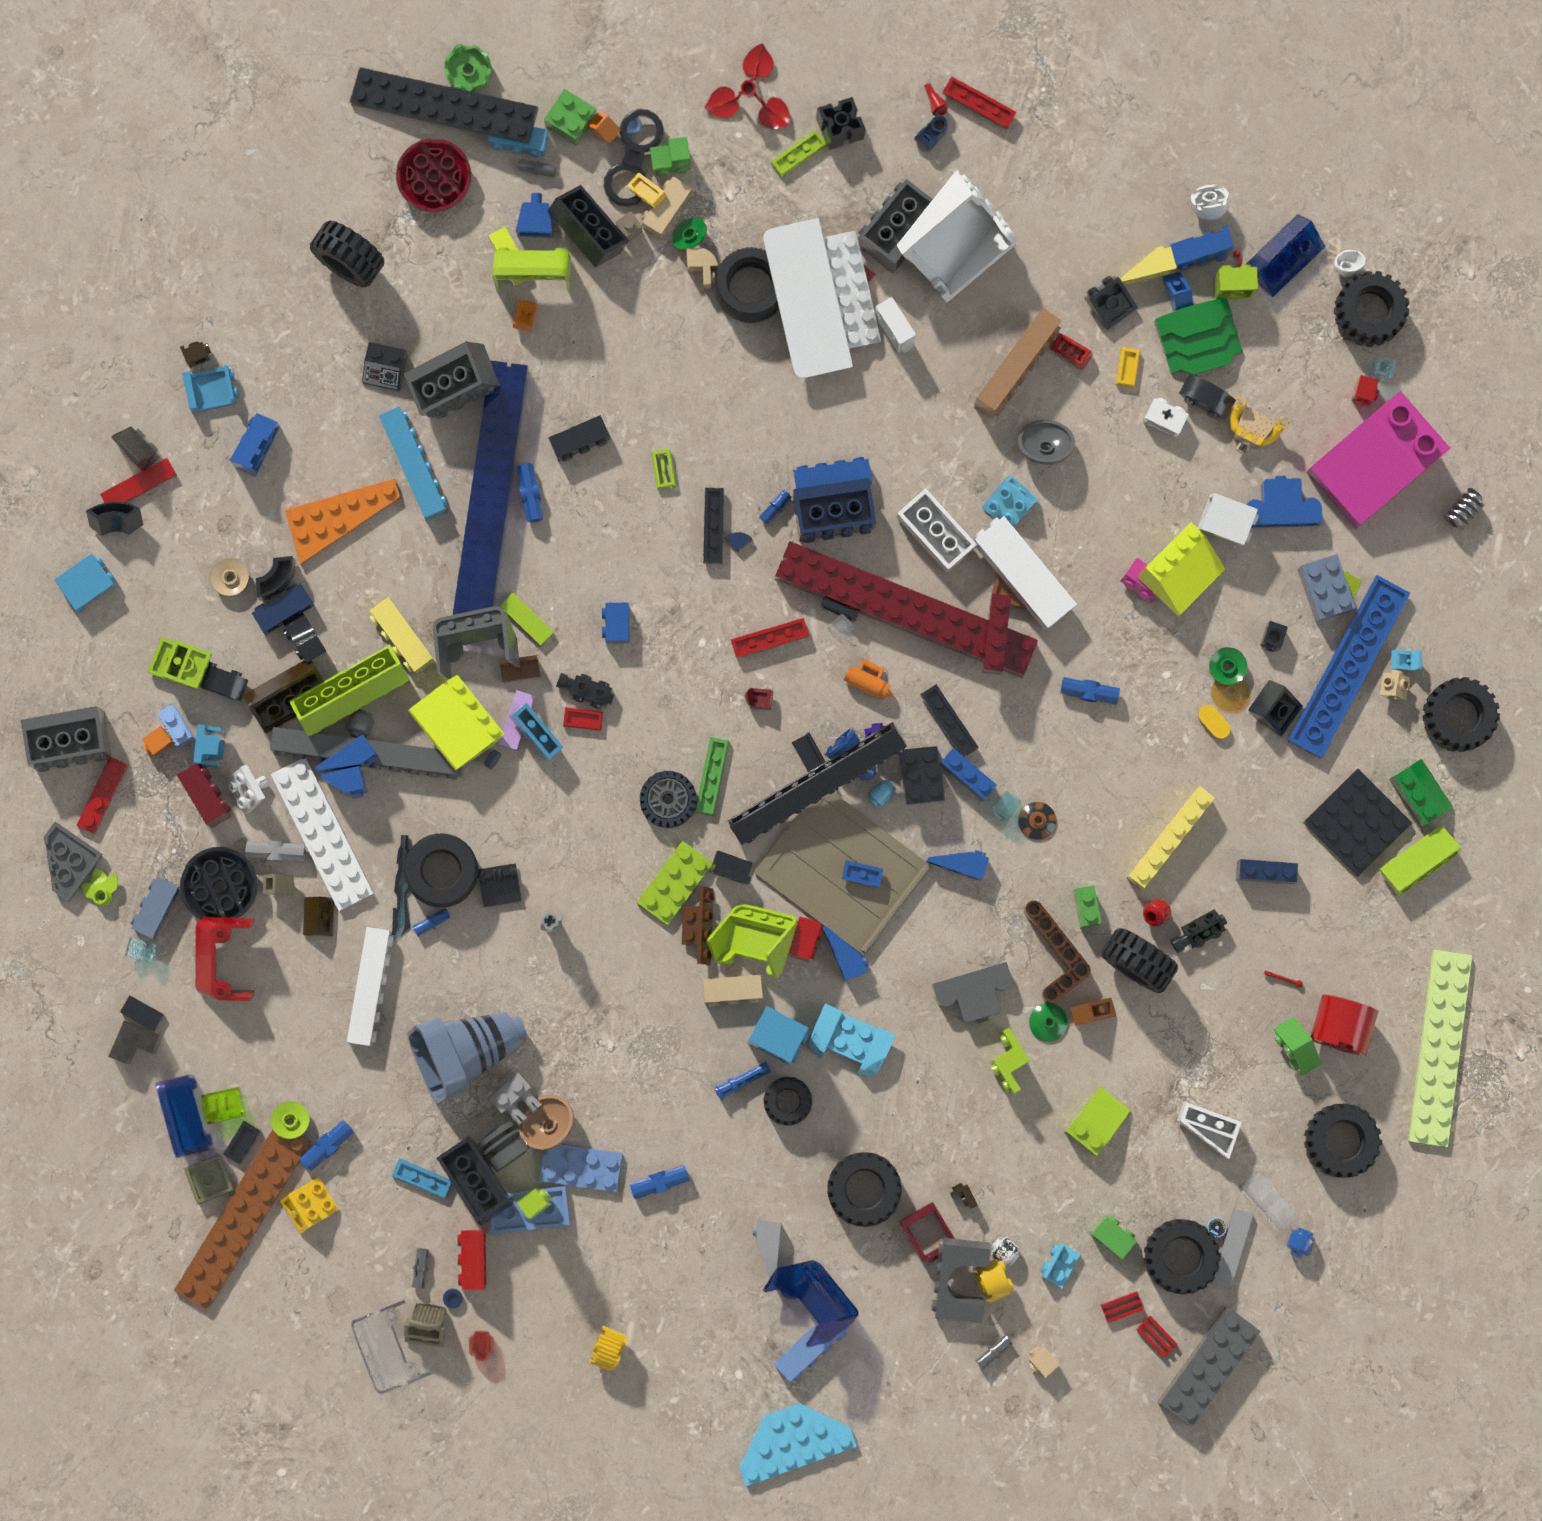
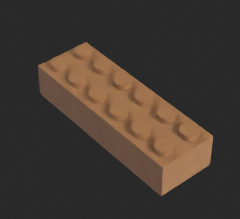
M1042 308L977 396L974 407L991 419L995 415L999 416L1005 408V401H1010L1015 395L1016 386H1021L1026 380L1027 371H1032L1037 365L1038 356H1043L1050 345L1049 341L1054 342L1059 335L1062 320L1045 308Z

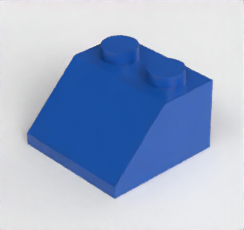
M359 766L321 774V778L327 784L348 797H352V799L362 798L365 793H368L364 773Z

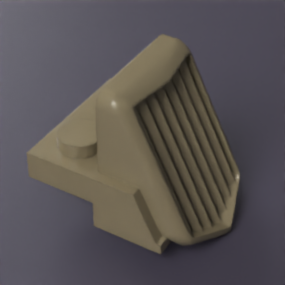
M415 1303L410 1317L406 1318L404 1324L405 1342L443 1348L446 1322H444L446 1308L433 1304Z

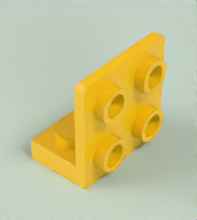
M319 1177L288 1194L280 1201L300 1234L338 1211L337 1205Z

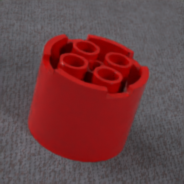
M1322 994L1310 1037L1317 1044L1326 1045L1354 1055L1366 1056L1379 1011L1349 999Z

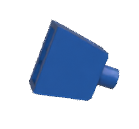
M531 193V202H522L516 227L517 236L553 238L551 215L547 212L549 204L542 203L541 193Z

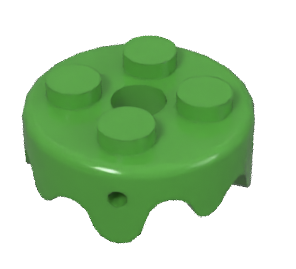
M458 44L445 59V75L453 88L476 92L484 88L491 78L492 66L489 55L476 45L463 46ZM472 66L474 70L471 74H465L463 72L464 67Z

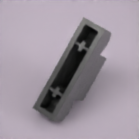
M1007 962L934 983L932 984L935 999L941 1007H949L955 1001L957 1002L963 1023L974 1020L981 1023L988 1021V1016L1001 1012L995 989L998 991L1006 990L1010 987L1012 978Z

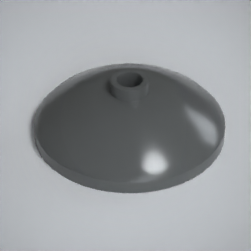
M1052 420L1031 422L1020 431L1018 436L1020 452L1030 461L1043 465L1057 464L1066 460L1072 454L1075 446L1072 432L1065 425Z

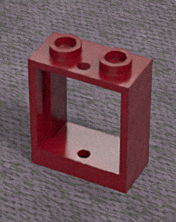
M933 1202L899 1221L922 1262L927 1261L929 1264L939 1258L937 1256L938 1247L924 1255L909 1230V1225L933 1212L947 1237L955 1239Z

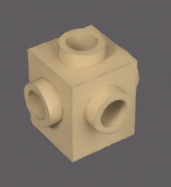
M1392 670L1391 673H1383L1380 695L1392 700H1406L1410 678L1403 675L1402 671Z

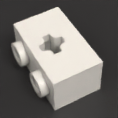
M1154 398L1143 422L1177 438L1189 414L1179 406L1173 407L1169 405V402L1165 399ZM1166 413L1169 414V417H1168L1167 420L1164 419V416H1165Z

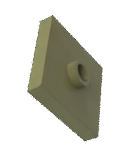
M221 1154L184 1168L197 1205L235 1190Z

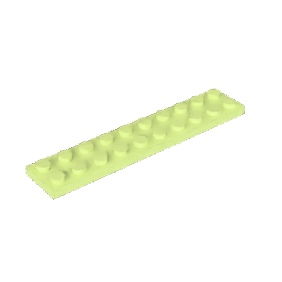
M1432 950L1408 1137L1410 1142L1448 1147L1472 955Z

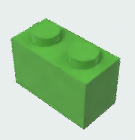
M1095 886L1074 889L1073 894L1080 928L1100 925L1101 919Z
M1104 1216L1090 1234L1119 1259H1123L1137 1242L1134 1239L1135 1235L1127 1228L1125 1230L1118 1226L1120 1222L1113 1216H1110V1218Z

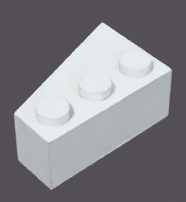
M1187 1102L1183 1103L1177 1120L1225 1159L1230 1158L1242 1122Z

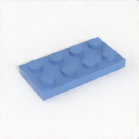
M560 1144L553 1149L544 1150L539 1181L617 1192L622 1153Z
M566 1186L542 1189L546 1190L552 1197V1200H550L552 1205L534 1219H528L517 1204V1202L533 1190L508 1193L514 1204L490 1220L492 1234L570 1225Z

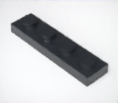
M705 488L703 564H722L724 488Z
M937 684L920 694L943 731L962 756L966 757L979 748Z

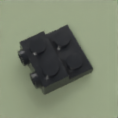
M1111 275L1101 281L1102 285L1098 288L1094 286L1086 292L1088 295L1084 297L1092 312L1097 314L1107 330L1138 308L1121 279Z

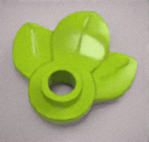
M95 869L91 877V883H83L81 885L82 892L87 898L93 899L96 905L106 906L111 902L112 894L118 888V877L116 873L107 877L103 871ZM104 893L105 899L101 900V895Z

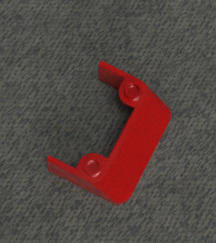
M204 917L197 922L195 927V987L199 993L222 1001H251L255 990H231L227 982L216 980V943L227 942L231 937V928L250 929L255 923V918Z

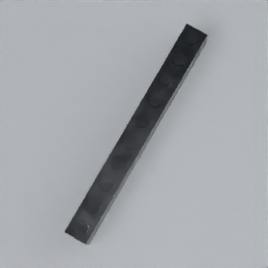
M891 722L729 819L731 830L741 845L751 843L758 835L769 832L778 823L786 822L793 814L801 813L805 810V807L818 803L822 797L827 794H833L840 786L853 782L855 777L860 774L868 773L872 767L885 763L894 754L897 755L903 752L907 747L905 739L894 722Z

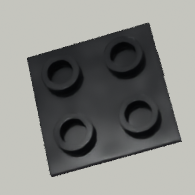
M516 863L478 869L483 907L522 901Z

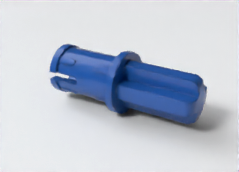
M783 489L773 502H769L770 505L760 515L761 521L768 524L778 512L781 513L782 507L792 496Z
M442 909L430 917L428 915L426 919L412 927L416 935L420 936L432 928L436 929L435 926L450 919V914L447 909Z

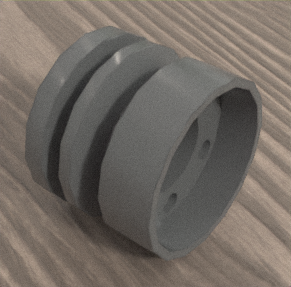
M511 1121L499 1125L490 1131L478 1144L480 1149L489 1145V1148L483 1152L484 1155L492 1152L495 1154L489 1162L496 1172L511 1164L530 1149L523 1138L516 1141L512 1139L518 1133V1130L516 1129L508 1133V1130L514 1126Z

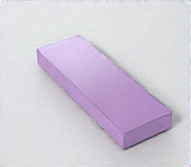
M516 690L503 729L504 736L499 741L500 746L517 751L523 733L510 719L509 715L525 703L531 708L535 698L534 695Z

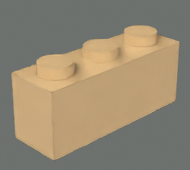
M674 176L670 181L667 180L662 187L667 196L655 209L647 210L641 219L643 221V228L660 239L663 238L692 195V188Z
M761 975L703 979L705 1004L709 1003V1007L720 1006V1002H728V1005H738L743 1000H747V1004L759 1003V999H763Z

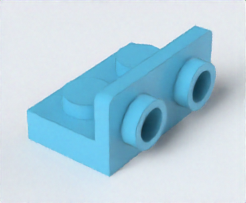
M1059 1242L1058 1245L1055 1244L1050 1252L1052 1257L1049 1263L1045 1262L1040 1272L1043 1273L1042 1278L1063 1288L1080 1253Z

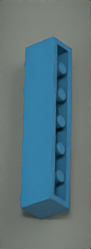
M399 406L379 415L425 520L428 521L447 513L445 507L448 504L444 495L440 497L437 491L441 489L437 479L432 480L430 473L433 471L429 462H424L422 458L425 453L421 444L417 445L414 440L418 438L414 428L409 429L407 422L410 419L406 410L401 411Z

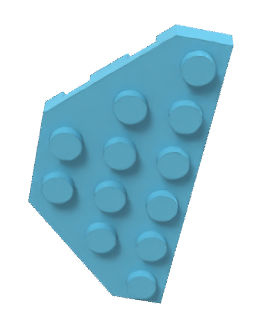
M798 1403L763 1416L739 1468L745 1486H749L857 1447L849 1426L804 1404Z

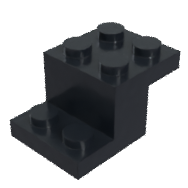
M937 746L904 749L899 754L906 805L945 801L941 762L938 759Z

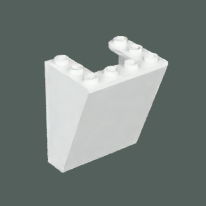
M958 171L951 176L897 244L901 254L924 274L933 287L941 293V297L946 302H949L1017 244L1013 238L1015 234L999 211L994 212L992 210L994 206L987 198L983 200L981 191L976 186H973L966 174L961 175Z

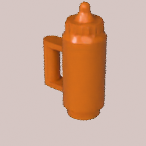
M863 659L859 668L849 667L844 678L848 685L882 700L885 697H894V693L889 689L890 685L880 679L884 670L883 667L866 659ZM865 667L877 673L878 676L875 677L863 671L862 668Z

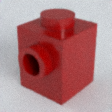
M1360 375L1357 379L1352 400L1356 401V404L1360 406L1371 405L1373 400L1376 401L1379 395V390H1377L1379 380Z

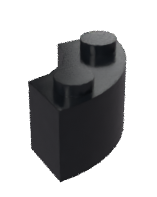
M1189 374L1179 392L1186 404L1200 407L1213 419H1226L1236 402V399L1220 387L1192 374Z
M107 502L86 510L90 528L101 536L111 532H124L130 535L144 525L140 508L130 503Z
M293 556L273 558V565L269 572L262 577L256 578L257 598L260 601L271 599L273 596L283 592L290 584L296 566V560Z
M304 613L284 623L286 629L283 632L288 640L292 639L297 647L295 652L300 660L304 659L308 663L326 652L325 647Z
M209 662L200 688L229 699L241 701L248 680L243 678L242 673L231 670L230 673L217 668V664Z

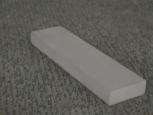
M1236 1208L1233 1209L1220 1252L1221 1261L1218 1264L1220 1268L1215 1273V1279L1211 1283L1231 1289L1253 1214Z

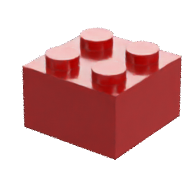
M799 916L788 956L808 963L810 959L814 960L818 948L814 945L816 940L820 941L824 930L820 928L822 923Z

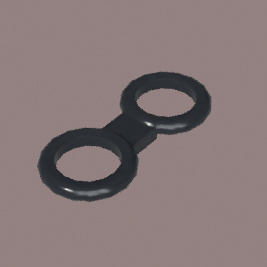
M636 109L624 116L620 124L621 131L619 133L622 142L627 147L622 163L615 164L604 177L603 187L607 197L619 206L629 207L639 203L642 199L636 195L628 199L617 196L611 187V180L614 175L620 171L628 170L636 175L640 173L646 177L645 172L641 169L644 155L646 152H650L651 147H658L664 136L662 120L656 113L648 109ZM646 117L652 120L657 130L654 140L645 145H638L630 140L627 134V127L634 118Z

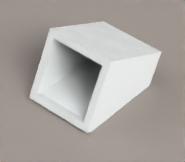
M1213 493L1209 495L1197 528L1203 533L1242 546L1245 542L1248 543L1251 538L1252 532H1250L1252 524L1255 525L1258 520L1259 514H1256L1258 509Z

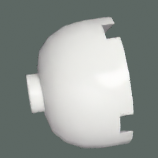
M1206 185L1198 188L1197 193L1191 195L1194 213L1199 218L1208 221L1221 218L1229 208V194L1226 188L1223 187V190L1219 189L1218 185Z

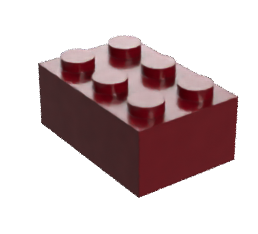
M196 763L177 774L207 826L213 828L232 817L229 813L232 811L227 801L221 799L220 795L222 792L217 784L211 782L210 779L213 777L204 765L201 767Z

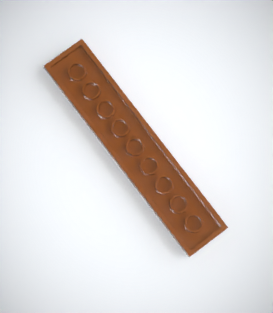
M272 1129L175 1287V1292L206 1311L209 1310L299 1163V1159L310 1145V1140L302 1135L295 1139H284L275 1134Z

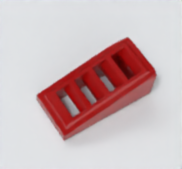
M1062 333L1058 335L1050 347L1052 351L1081 370L1085 369L1093 357L1091 350ZM1065 341L1066 343L1064 344L1062 349H1058L1062 342ZM1071 345L1072 347L1069 350V352L1065 353L1068 347ZM1076 349L1079 350L1075 357H1072Z

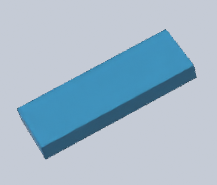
M399 1158L392 1174L394 1178L444 1199L447 1198L452 1186L450 1179Z

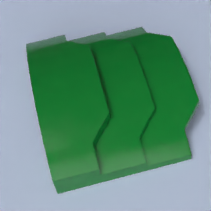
M1227 298L1215 299L1185 307L1154 320L1171 374L1184 371L1188 374L1197 375L1228 366L1235 355L1243 353Z

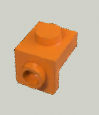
M519 299L513 328L532 331L536 318L537 303Z

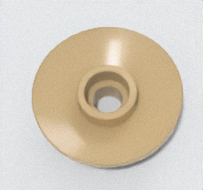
M226 558L215 564L211 571L210 579L212 586L218 593L225 596H234L246 588L249 581V573L241 561L234 558ZM233 575L234 580L228 581V576Z

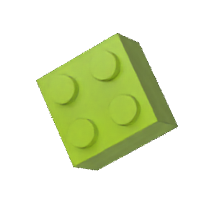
M1225 265L1218 269L1214 277L1215 299H1253L1258 290L1257 267H1251V265H1241L1240 268Z

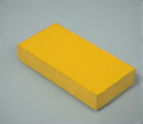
M640 173L626 186L632 193L654 209L667 196L663 190Z
M1121 348L1116 385L1135 387L1140 350Z

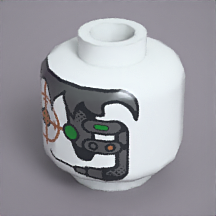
M1008 1237L1002 1240L997 1238L991 1245V1248H993L991 1252L992 1258H996L998 1262L1002 1260L1005 1266H1011L1020 1256L1018 1253L1019 1247Z

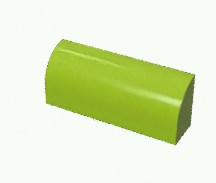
M1440 825L1380 868V871L1387 884L1400 898L1461 853V847L1447 830Z

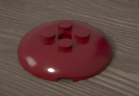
M429 138L412 144L404 151L397 164L396 182L403 198L413 207L425 212H442L457 205L467 194L471 184V167L466 155L458 146L444 139ZM432 174L439 175L437 180H431L429 177Z

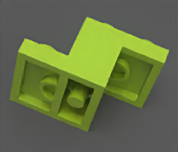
M161 637L147 673L181 686L187 685L199 690L212 653L178 640L174 642Z
M1009 1027L1000 1032L1001 1037L999 1039L1004 1047H1009L1010 1050L990 1061L992 1063L990 1068L995 1076H1000L1003 1082L1000 1084L1005 1092L1015 1094L1021 1089L1011 1072L1030 1061Z

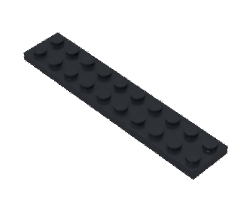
M359 67L350 98L351 105L526 144L530 142L539 110L538 106L362 67Z

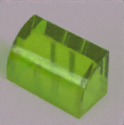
M239 1086L201 1095L202 1112L207 1125L246 1116Z

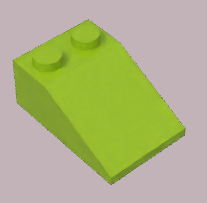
M1100 1086L1064 1132L1092 1155L1097 1156L1131 1110Z

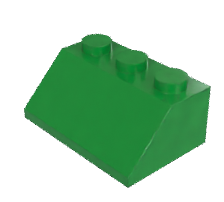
M1422 759L1389 779L1420 827L1433 821L1453 807Z

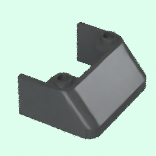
M494 606L441 617L434 622L433 637L437 674L448 681L452 678L450 663L459 661L464 653L463 645L498 638L499 647L505 650L506 661L516 668L520 667L517 637L503 608Z

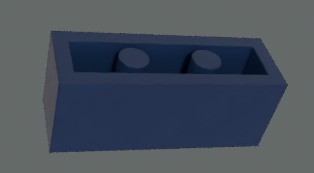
M301 583L299 585L293 584L287 588V592L281 595L279 593L270 599L271 602L255 607L252 615L263 633L267 635L315 605Z
M1248 859L1237 861L1236 880L1281 884L1297 883L1298 863Z

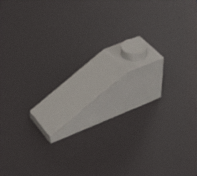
M758 1220V1223L753 1225L752 1236H756V1242L771 1282H775L781 1223Z

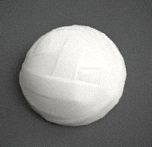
M1345 250L1335 258V269L1343 277L1352 278L1362 273L1366 266L1365 256L1359 251Z

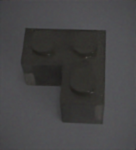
M123 1021L108 1057L130 1065L137 1048L156 1054L164 1036L131 1022Z

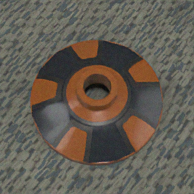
M1043 802L1027 804L1021 810L1018 817V825L1021 832L1033 840H1042L1050 836L1055 830L1057 822L1053 809ZM1035 817H1040L1041 823L1037 824L1034 820Z

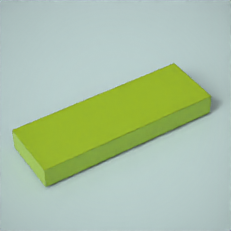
M814 130L773 159L771 165L782 178L827 146L826 142L818 131Z
M514 593L500 605L540 646L554 633Z

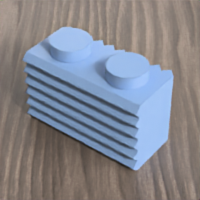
M172 704L157 714L178 748H183L196 739L175 705Z

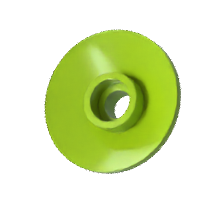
M294 1101L279 1104L273 1110L270 1117L273 1131L284 1139L300 1137L306 1132L310 1122L307 1109L302 1104ZM293 1120L294 1123L292 1125H288L287 1121Z

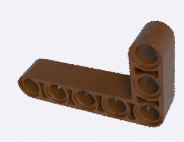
M1034 900L1026 904L1024 914L1068 969L1042 990L1041 996L1043 1001L1054 1003L1090 975L1091 968L1042 904ZM1030 905L1037 906L1038 913L1036 915L1029 913L1028 908ZM1042 920H1047L1050 923L1049 930L1041 928L1040 923ZM1054 935L1062 938L1061 945L1053 943L1052 938ZM1070 950L1073 952L1074 959L1072 961L1065 959V951ZM1078 966L1085 967L1086 974L1084 976L1077 974L1076 969ZM1067 977L1070 979L1071 985L1069 988L1062 986V978ZM1048 989L1055 991L1056 997L1054 1000L1047 998L1046 991Z

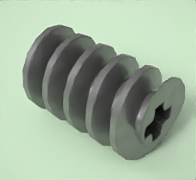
M1468 488L1467 492L1463 493L1462 498H1459L1457 503L1452 506V509H1449L1447 514L1443 516L1444 519L1453 527L1464 529L1465 527L1462 522L1469 524L1470 521L1467 517H1475L1472 511L1478 513L1479 509L1477 506H1485L1482 502V496L1475 489Z

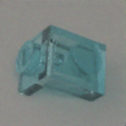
M130 937L125 956L152 963V960L157 956V944Z

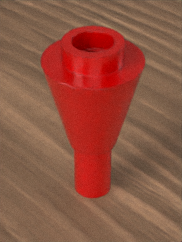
M931 83L926 84L924 88L929 95L932 115L943 116L947 113L949 105L934 91Z

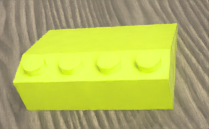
M1191 522L1138 575V578L1176 615L1180 616L1225 570V567L1206 536Z
M458 675L440 685L408 710L455 771L496 745L504 736V732Z

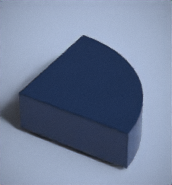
M742 532L731 533L725 537L738 552L752 540L749 535Z

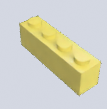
M389 597L370 610L372 614L370 619L376 626L380 625L383 631L381 634L387 642L389 640L393 642L395 646L392 649L398 657L401 655L406 661L403 664L409 672L413 670L417 674L434 662L433 657Z

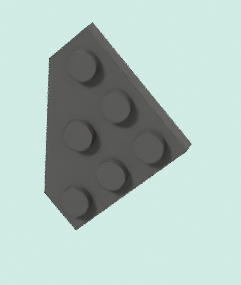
M54 822L44 836L52 881L51 886L53 892L70 902L103 854L59 823Z

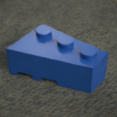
M1228 225L1223 226V230L1212 234L1211 231L1205 232V236L1190 237L1170 244L1169 247L1172 249L1177 267L1176 270L1185 271L1193 265L1198 264L1200 267L1209 264V261L1216 260V262L1226 260L1234 247Z
M258 413L250 419L248 429L243 434L230 458L235 468L256 477L279 430L280 425L278 422Z

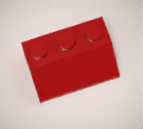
M486 1229L461 1230V1234L457 1235V1244L461 1246V1254H458V1266H461L462 1273L458 1274V1286H462V1290L487 1289Z

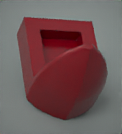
M749 688L744 697L751 709L771 710L774 692L771 689Z

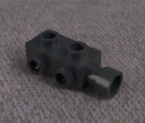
M564 673L560 674L556 687L569 689L573 700L580 703L586 700L591 702L590 706L597 709L606 708L607 704L611 705L615 694L611 693L612 688L609 687V683L599 680V683L592 681V677L581 674V676L576 675L575 679L569 678V675ZM580 684H584L586 688L584 690H580L578 686ZM597 691H603L604 695L602 697L597 696Z
M1213 909L1182 926L1181 929L1184 935L1171 939V944L1177 953L1185 950V947L1188 945L1192 949L1195 947L1201 948L1206 941L1212 938L1217 939L1226 931L1225 925L1227 921L1223 914L1219 915Z

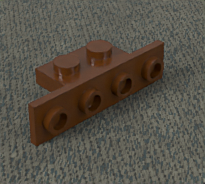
M700 887L699 906H683L682 945H698L697 964L711 965L712 959L707 939L712 934L714 893L713 888Z

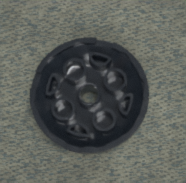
M212 847L197 853L188 861L180 878V894L183 903L190 913L198 919L204 917L240 918L251 908L258 890L257 875L250 861L243 854L227 847ZM218 881L224 882L222 891L215 889V884Z

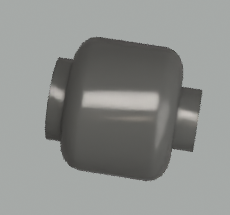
M362 709L354 711L346 724L347 730L351 732L350 736L358 738L362 734L365 737L369 736L374 725L372 714Z

